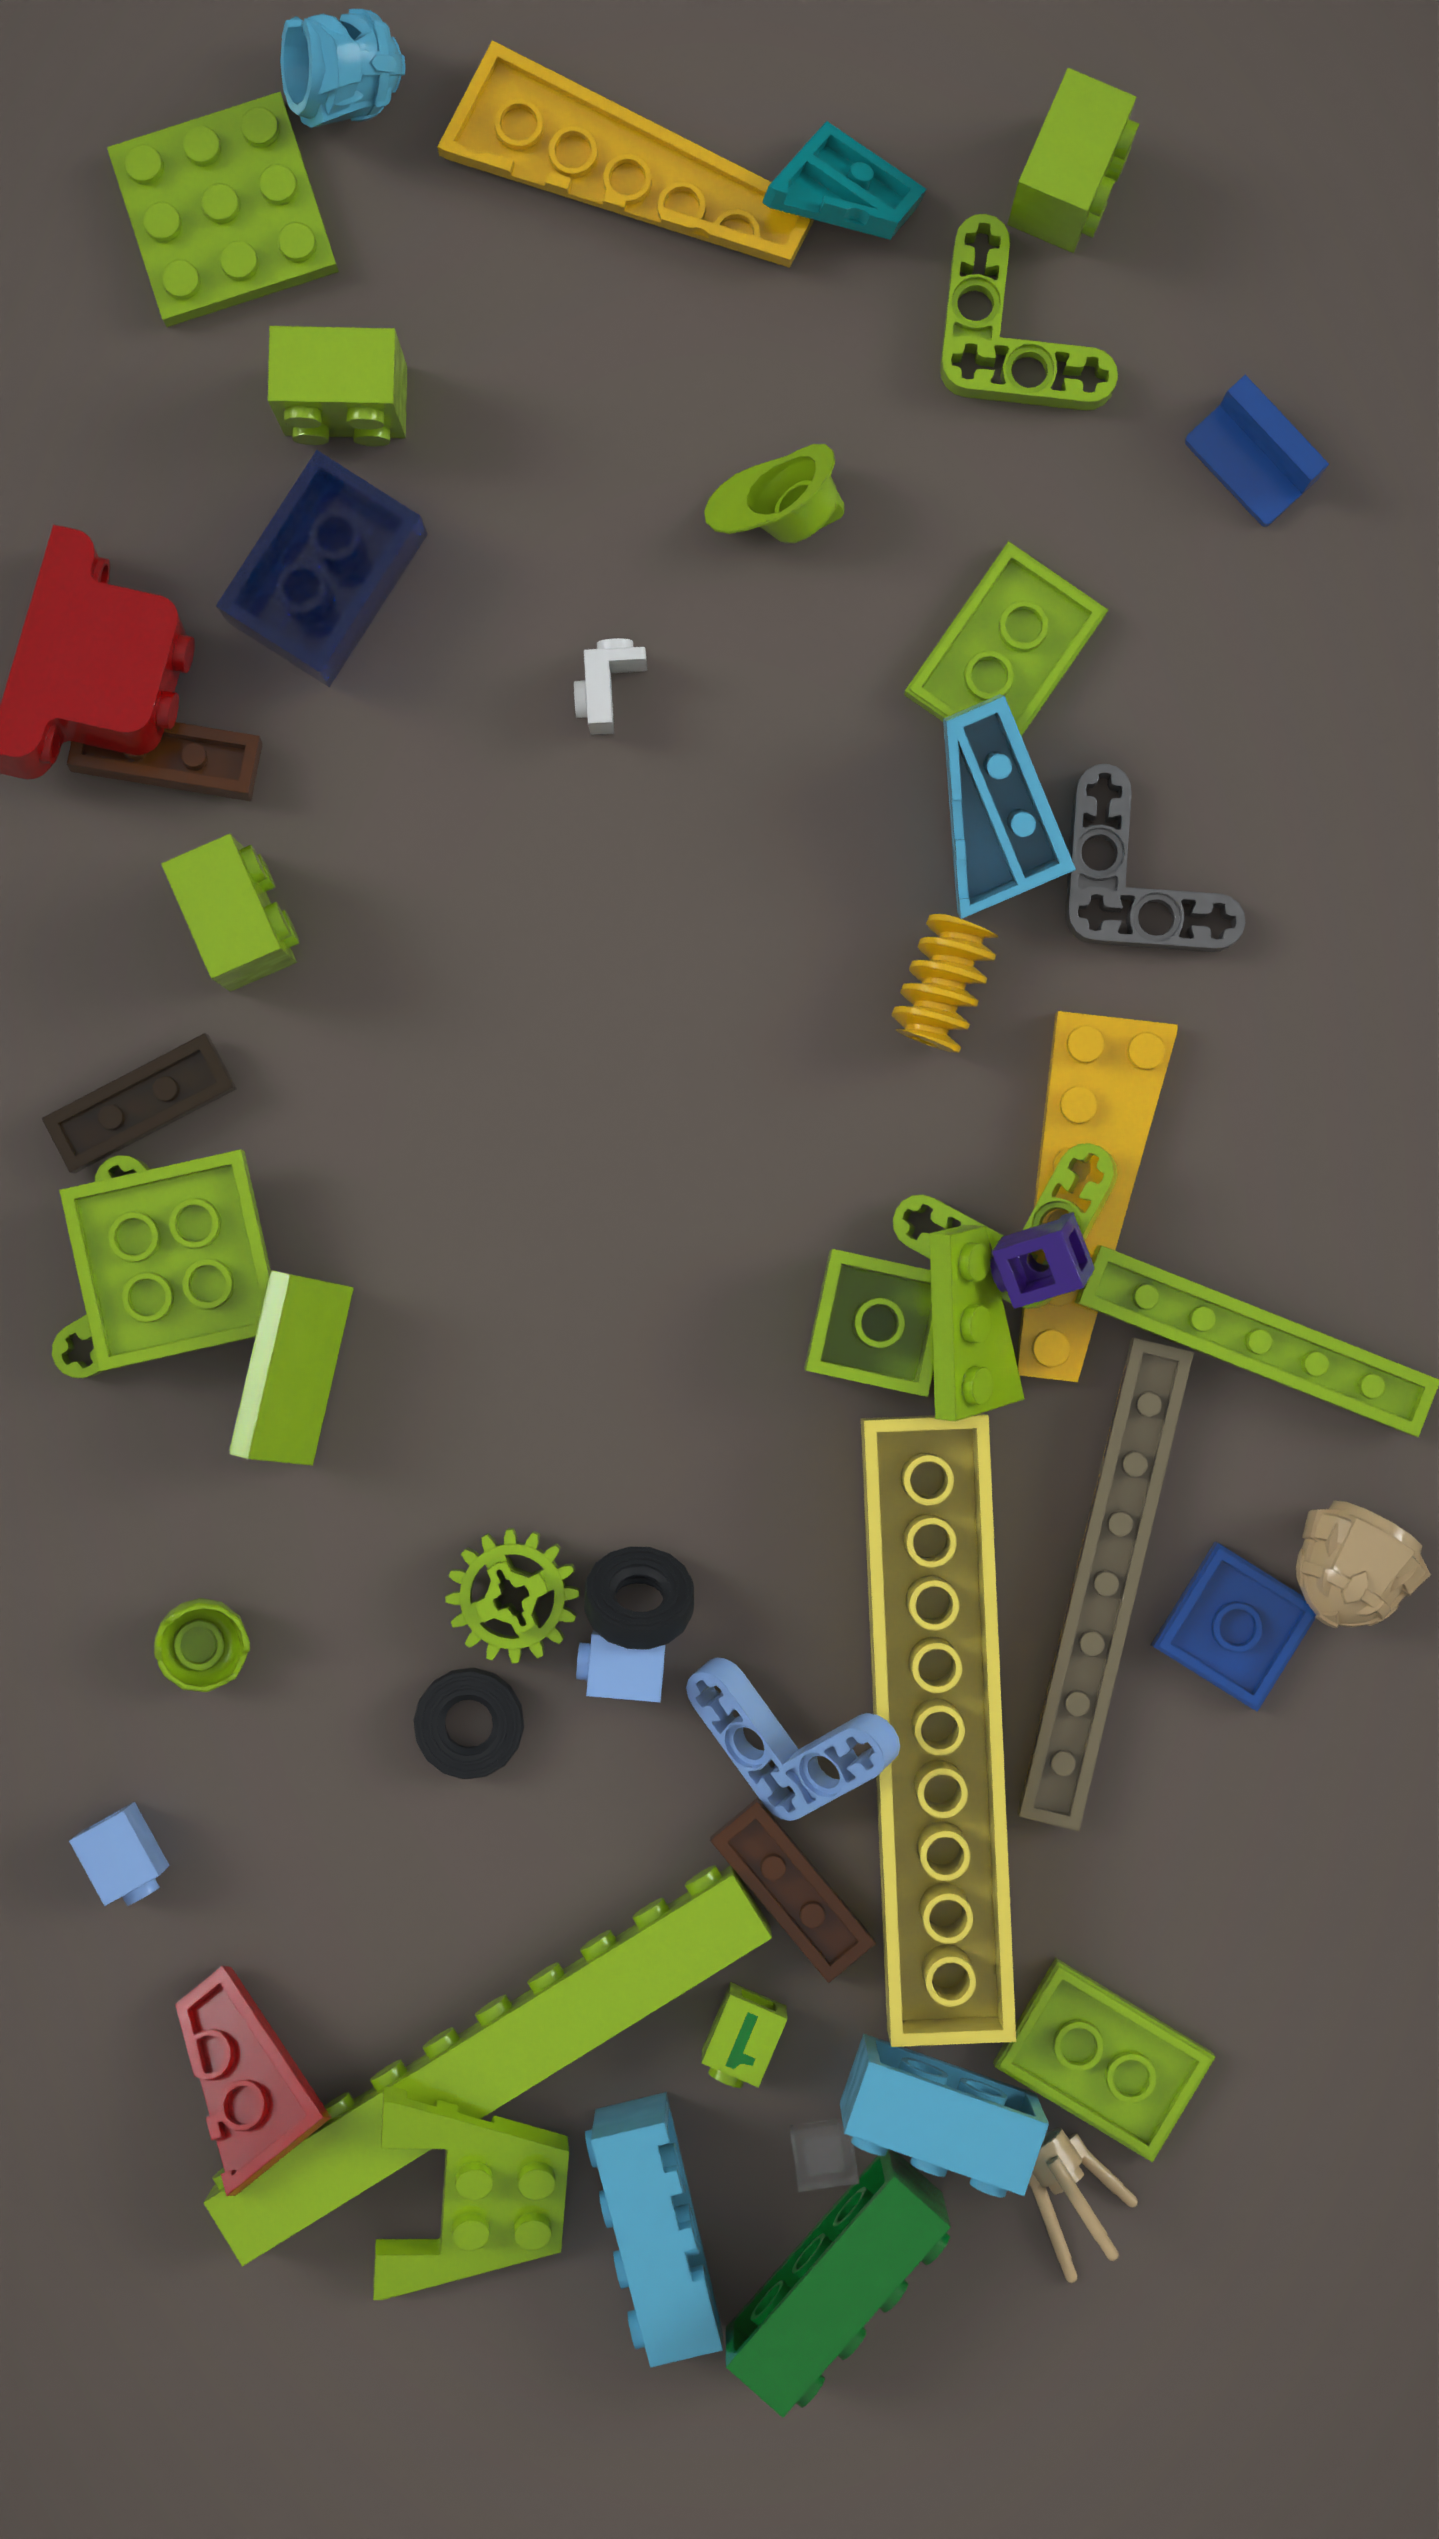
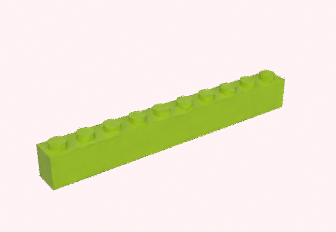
M716 1865L704 1869L684 1884L688 1890L687 1893L668 1905L663 1897L649 1903L632 1916L635 1925L616 1937L611 1930H607L594 1937L580 1948L583 1957L566 1968L562 1969L559 1962L544 1968L527 1981L531 1989L510 2002L507 1995H502L489 2002L475 2013L478 2022L458 2034L454 2027H451L439 2033L423 2045L422 2048L426 2054L405 2067L400 2059L389 2064L370 2079L373 2085L371 2089L354 2099L349 2092L334 2098L324 2105L332 2118L236 2196H226L221 2178L224 2168L218 2171L212 2177L216 2185L212 2187L203 2203L242 2267L431 2150L381 2149L384 2087H396L406 2090L407 2099L432 2106L436 2099L458 2105V2113L481 2119L772 1939L771 1926L741 1877L731 1865L719 1872Z

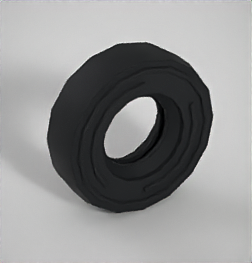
M626 1547L608 1553L593 1566L585 1582V1614L593 1630L606 1641L627 1649H652L669 1644L684 1632L694 1611V1583L685 1565L671 1554L652 1547ZM646 1584L659 1590L663 1600L653 1610L637 1612L623 1608L615 1596L618 1590L626 1585Z
M474 1667L452 1670L434 1680L419 1699L413 1720L416 1743L426 1760L443 1774L461 1779L486 1777L504 1767L519 1748L524 1730L522 1704L512 1687L495 1673ZM474 1700L480 1702L487 1707L492 1716L493 1728L491 1735L478 1746L466 1747L459 1745L450 1738L446 1731L445 1720L447 1712L454 1704L460 1701Z

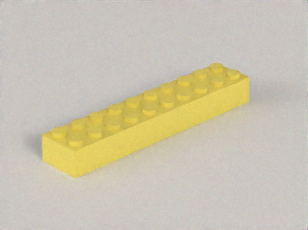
M980 1413L958 1421L935 1419V1415L861 1418L873 1714L889 1722L895 1729L900 1742L898 1756L876 1777L887 2032L891 2047L1016 2042L989 1415Z

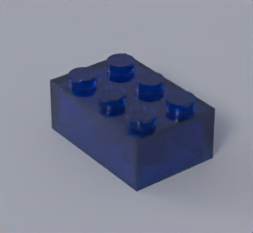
M316 450L216 607L227 623L330 687L428 534L422 517Z

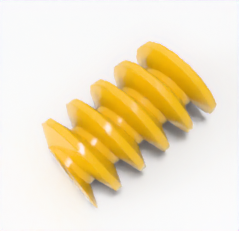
M932 914L929 915L926 925L939 937H923L917 946L930 960H914L909 967L912 975L922 983H905L900 991L902 996L913 1006L894 1007L891 1016L905 1028L896 1029L898 1033L940 1050L959 1053L961 1046L948 1036L949 1030H968L970 1023L956 1011L958 1007H977L979 1001L965 990L967 984H986L987 977L976 969L974 964L975 961L995 960L996 954L982 943L984 938H998V935L981 926L954 916Z

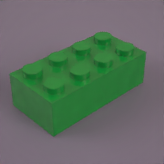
M888 2149L886 2156L877 2155L726 2326V2368L782 2418L795 2404L800 2408L806 2406L821 2389L825 2381L822 2373L838 2356L840 2359L845 2360L854 2353L867 2333L864 2325L879 2309L884 2313L891 2310L907 2290L908 2282L905 2279L920 2262L925 2265L931 2264L948 2244L950 2235L946 2232L951 2228L943 2193L897 2152Z

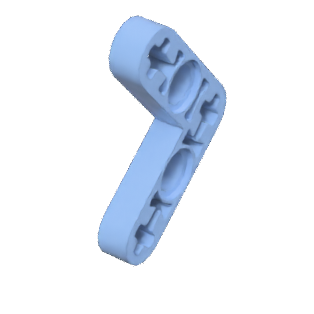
M718 1657L710 1659L688 1679L686 1690L693 1708L764 1806L780 1819L787 1821L797 1820L877 1777L899 1754L900 1742L895 1729L887 1720L870 1713L858 1715L798 1749L745 1674L736 1664L727 1659ZM714 1686H717L721 1692L719 1693ZM735 1710L739 1713V1716L736 1718L732 1714ZM743 1727L756 1732L764 1744V1751L756 1749L747 1741L744 1736ZM868 1742L872 1748L864 1751L857 1757L853 1748L858 1743L865 1744ZM817 1756L829 1759L836 1766L840 1779H834L826 1775L818 1764ZM771 1760L775 1763L773 1768L768 1764ZM790 1786L793 1791L790 1792L786 1787Z

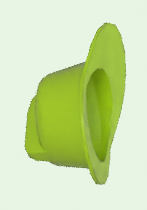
M811 444L787 456L761 463L736 473L722 483L709 498L704 510L707 525L716 532L727 534L761 527L783 543H797L807 539L819 529L842 518L845 512L844 502L837 492L836 485L831 477L835 465L834 451L825 444Z

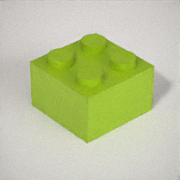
M1067 68L1018 181L1007 225L1071 253L1075 252L1082 234L1093 238L1106 209L1107 200L1114 183L1118 181L1129 156L1132 142L1140 123L1130 120L1137 97L1071 68Z
M269 326L268 403L285 436H292L293 441L305 445L327 444L329 437H353L355 443L364 446H385L390 444V438H406L407 364L395 328Z
M227 834L161 863L212 980L231 992L297 963L290 948L300 943L297 933L285 910L281 911L277 902H270L266 891L275 888V884L262 855H257L252 845L243 847L231 834Z
M831 1249L804 1370L928 1397L934 1371L931 1270Z

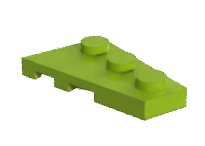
M962 1225L929 1233L935 1419L958 1421L1024 1400L1001 1291L997 1288L991 1273L990 1259L992 1252L986 1226Z

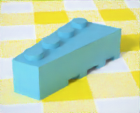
M667 2092L595 2109L593 2127L591 2130L585 2131V2139L591 2165L593 2168L598 2167L603 2190L599 2191L604 2222L607 2228H614L619 2250L613 2251L619 2285L621 2289L629 2287L635 2310L628 2311L629 2328L635 2349L645 2347L650 2368L722 2351L723 2329Z

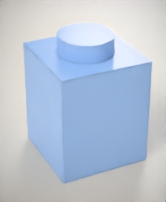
M593 1630L591 1643L579 1642L576 1679L588 1680L586 1696L660 1703L666 1644L652 1649H627L606 1641Z
M135 1802L82 1830L69 1840L104 1906L121 1897L125 1904L129 1906L160 1888L155 1878L160 1876L170 1866Z

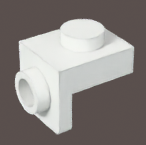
M623 638L601 640L597 642V649L584 650L585 680L574 681L576 718L587 717L590 735L614 734L611 673L647 671L646 648L633 647L632 640Z

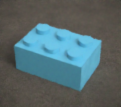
M864 2033L840 2100L844 2134L852 2136L851 2143L857 2148L879 2156H886L888 2149L912 2157L910 2163L923 2172L945 2177L947 2171L950 2170L970 2177V2185L977 2190L1001 2198L1006 2196L1007 2191L1021 2196L1025 2195L1049 2126L1036 2093L904 2047H891L890 2042Z

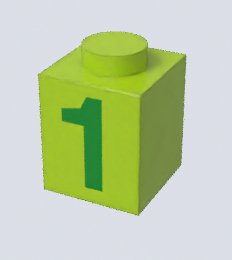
M730 1982L702 2047L701 2064L710 2067L708 2074L714 2079L735 2088H742L744 2082L759 2088L787 2022V2006Z

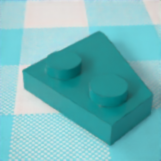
M826 121L771 182L762 203L772 209L891 240L919 207L927 189Z

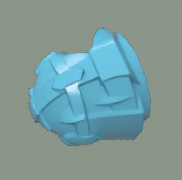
M356 8L349 9L348 14H341L340 21L336 17L324 13L304 18V21L297 16L285 21L280 59L283 90L289 108L300 116L301 123L313 128L347 119L357 122L367 121L377 116L384 109V106L389 104L392 92H396L401 76L405 75V56L401 54L395 37H391L390 28L385 22H382V19L371 10Z

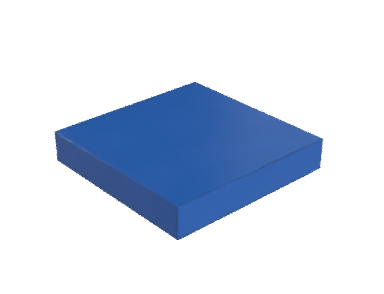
M1214 1542L1152 1641L1151 1646L1258 1712L1316 1619V1614L1306 1603L1304 1596L1221 1544Z

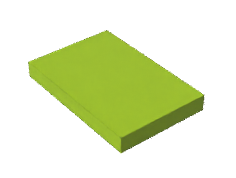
M1008 541L904 692V696L943 722V719L999 694L1004 695L1022 737L1104 619L1108 609Z
M272 1270L268 1280L230 1445V1455L251 1460L313 1466L354 1287Z
M1055 1957L1016 2023V2042H1005L994 2059L993 2064L998 2070L1153 2163L1214 2061L1215 2055L1202 2045Z

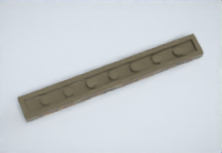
M1131 1338L1017 1811L1019 1817L1075 1831L1080 1830L1194 1355L1192 1351Z

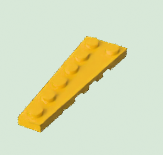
M493 40L437 146L439 156L447 160L789 268L814 222V219L772 209L763 204L762 201L768 186L771 184L767 179Z
M1057 1011L1055 1013L1034 1208L1061 1158L1068 1149L1078 1144L1090 1143L1100 1146L1112 1155L1117 1165V1180L1085 1239V1244L1092 1259L1097 1245L1116 1250L1176 1039L1178 1025ZM1093 1155L1087 1163L1077 1160L1072 1171L1080 1176L1078 1184L1073 1193L1068 1192L1061 1186L1056 1194V1198L1073 1202L1085 1213L1091 1201L1083 1200L1079 1196L1089 1181L1096 1184L1102 1181L1104 1173L1097 1169V1163L1100 1158ZM1055 1209L1044 1217L1042 1224L1060 1219L1062 1215L1070 1212L1064 1209ZM1042 1249L1032 1252L1038 1255L1036 1262L1043 1264L1044 1260H1047ZM1080 1289L1055 1296L1049 1303L1040 1308H1022L1016 1359L1019 1376L1078 1382L1098 1313L1075 1303Z

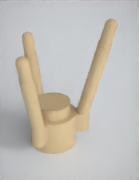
M1060 2127L1045 2134L1029 2185L1033 2190L1065 2279L1069 2283H1074L1077 2280V2273L1046 2187L1049 2186L1054 2195L1065 2192L1091 2235L1110 2261L1117 2260L1119 2253L1076 2185L1084 2176V2172L1079 2165L1082 2163L1127 2206L1135 2207L1138 2200L1087 2149L1077 2133L1067 2137Z

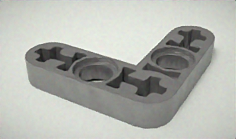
M1098 764L1087 769L1076 783L1073 794L1069 854L1076 870L1068 873L1065 912L1066 924L1072 935L1080 941L1090 944L1205 952L1223 951L1237 942L1243 934L1246 921L1242 907L1231 896L1219 893L1125 887L1132 796L1131 783L1125 772L1114 765ZM1099 778L1108 779V788L1118 791L1119 798L1110 800L1105 814V822L1118 821V830L1103 824L1083 827V818L1094 821L1097 815V799L1093 796H1087L1086 789L1094 788ZM1096 837L1109 841L1115 849L1114 864L1110 868L1101 871L1089 868L1084 863L1081 854L1085 841ZM1094 898L1100 900L1101 910L1120 912L1123 909L1121 899L1131 900L1126 916L1129 934H1120L1118 932L1122 920H1104L1099 925L1098 931L1090 930L1088 919L1078 917V909H1085L1091 899ZM1149 902H1158L1168 908L1171 913L1172 923L1170 929L1165 934L1154 936L1146 933L1141 928L1138 915L1143 905ZM1182 903L1192 905L1188 917L1195 918L1207 917L1212 912L1213 907L1221 908V918L1231 920L1232 927L1222 931L1219 939L1211 938L1209 927L1191 925L1187 929L1189 938H1180L1179 934L1185 919Z

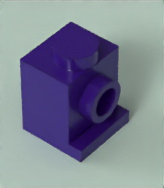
M1074 1212L1064 1214L1060 1219L1001 1237L992 1250L993 1256L990 1259V1268L994 1282L1001 1292L1007 1291L1014 1309L1082 1289L1095 1269ZM1043 1249L1048 1264L1042 1265L1036 1262L1032 1252Z

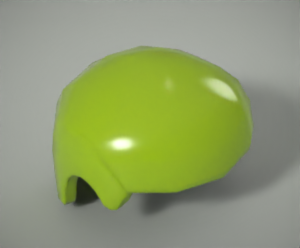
M204 1598L182 1602L170 1610L161 1621L154 1640V1656L164 1677L182 1690L209 1692L229 1683V1681H233L238 1676L250 1651L249 1637L240 1615L221 1601Z

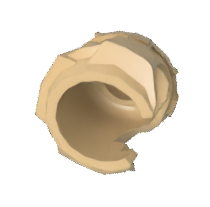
M1334 1500L1329 1509L1308 1511L1302 1536L1304 1542L1297 1557L1296 1576L1306 1603L1316 1614L1315 1618L1323 1624L1332 1628H1337L1338 1626L1353 1628L1377 1624L1396 1611L1401 1600L1405 1596H1410L1431 1575L1421 1556L1422 1545L1411 1534L1370 1510L1349 1502Z

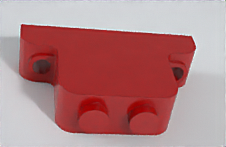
M53 524L0 704V774L22 779L38 778L44 775L56 762L62 743L68 741L131 755L147 754L158 746L164 729L171 730L177 718L179 695L174 692L180 672L188 673L192 665L195 651L194 637L186 635L177 609L168 598L108 584L110 577L109 559L99 557L90 537L77 529Z

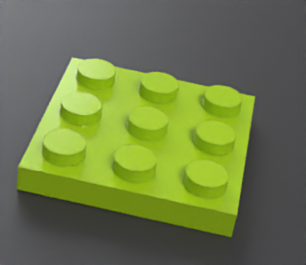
M281 92L107 147L156 302L166 327L339 272Z
M235 1150L59 1190L99 1371H107L256 1337L271 1268L244 1150Z

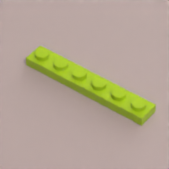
M1102 1245L1096 1246L1092 1257L1095 1269L1085 1287L1079 1290L1075 1303L1410 1436L1419 1437L1438 1389L1439 1379Z

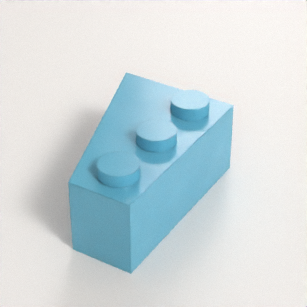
M999 694L944 718L943 726L957 913L963 919L1076 870L1005 696Z

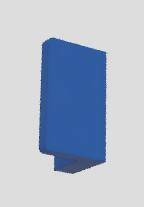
M1246 374L1226 392L1220 405L1198 424L1185 439L1186 446L1263 527L1269 526L1317 482L1329 465L1321 454Z

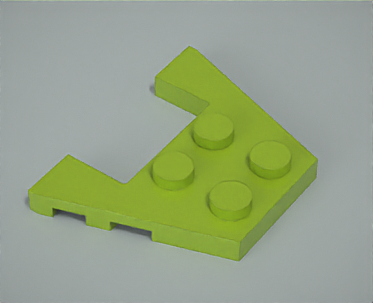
M384 2087L381 2149H446L440 2238L375 2239L373 2300H385L561 2253L569 2162L568 2136L495 2115L491 2122L458 2113V2105L436 2099L432 2106L407 2099L406 2090L396 2087Z

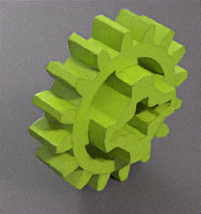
M508 1528L506 1530L504 1543L497 1544L490 1533L483 1535L481 1540L484 1552L479 1554L467 1547L461 1555L469 1565L468 1569H452L448 1576L454 1582L461 1584L460 1591H454L445 1596L446 1603L460 1605L462 1610L450 1623L453 1628L468 1624L472 1632L469 1634L465 1645L469 1648L476 1645L481 1639L488 1643L486 1659L493 1660L500 1649L504 1648L508 1649L511 1663H519L522 1648L529 1647L538 1659L545 1653L542 1639L548 1637L551 1641L558 1644L563 1641L565 1636L557 1626L558 1621L574 1622L577 1613L566 1607L565 1602L566 1600L579 1597L580 1588L565 1586L564 1579L574 1572L575 1567L573 1563L558 1567L554 1559L557 1557L561 1547L556 1543L545 1552L538 1548L540 1533L536 1531L532 1532L526 1543L518 1542L515 1528ZM508 1555L528 1557L541 1565L543 1569L533 1573L519 1569L514 1566ZM486 1565L487 1573L491 1579L486 1595L473 1601L474 1581L481 1568ZM504 1579L510 1580L515 1588L525 1585L529 1593L521 1602L522 1614L520 1610H516L512 1603L501 1605L498 1596L505 1590ZM554 1589V1604L551 1614L545 1623L540 1626L539 1618L535 1612L537 1602L540 1596ZM493 1618L512 1625L518 1636L500 1634L490 1629L483 1622Z

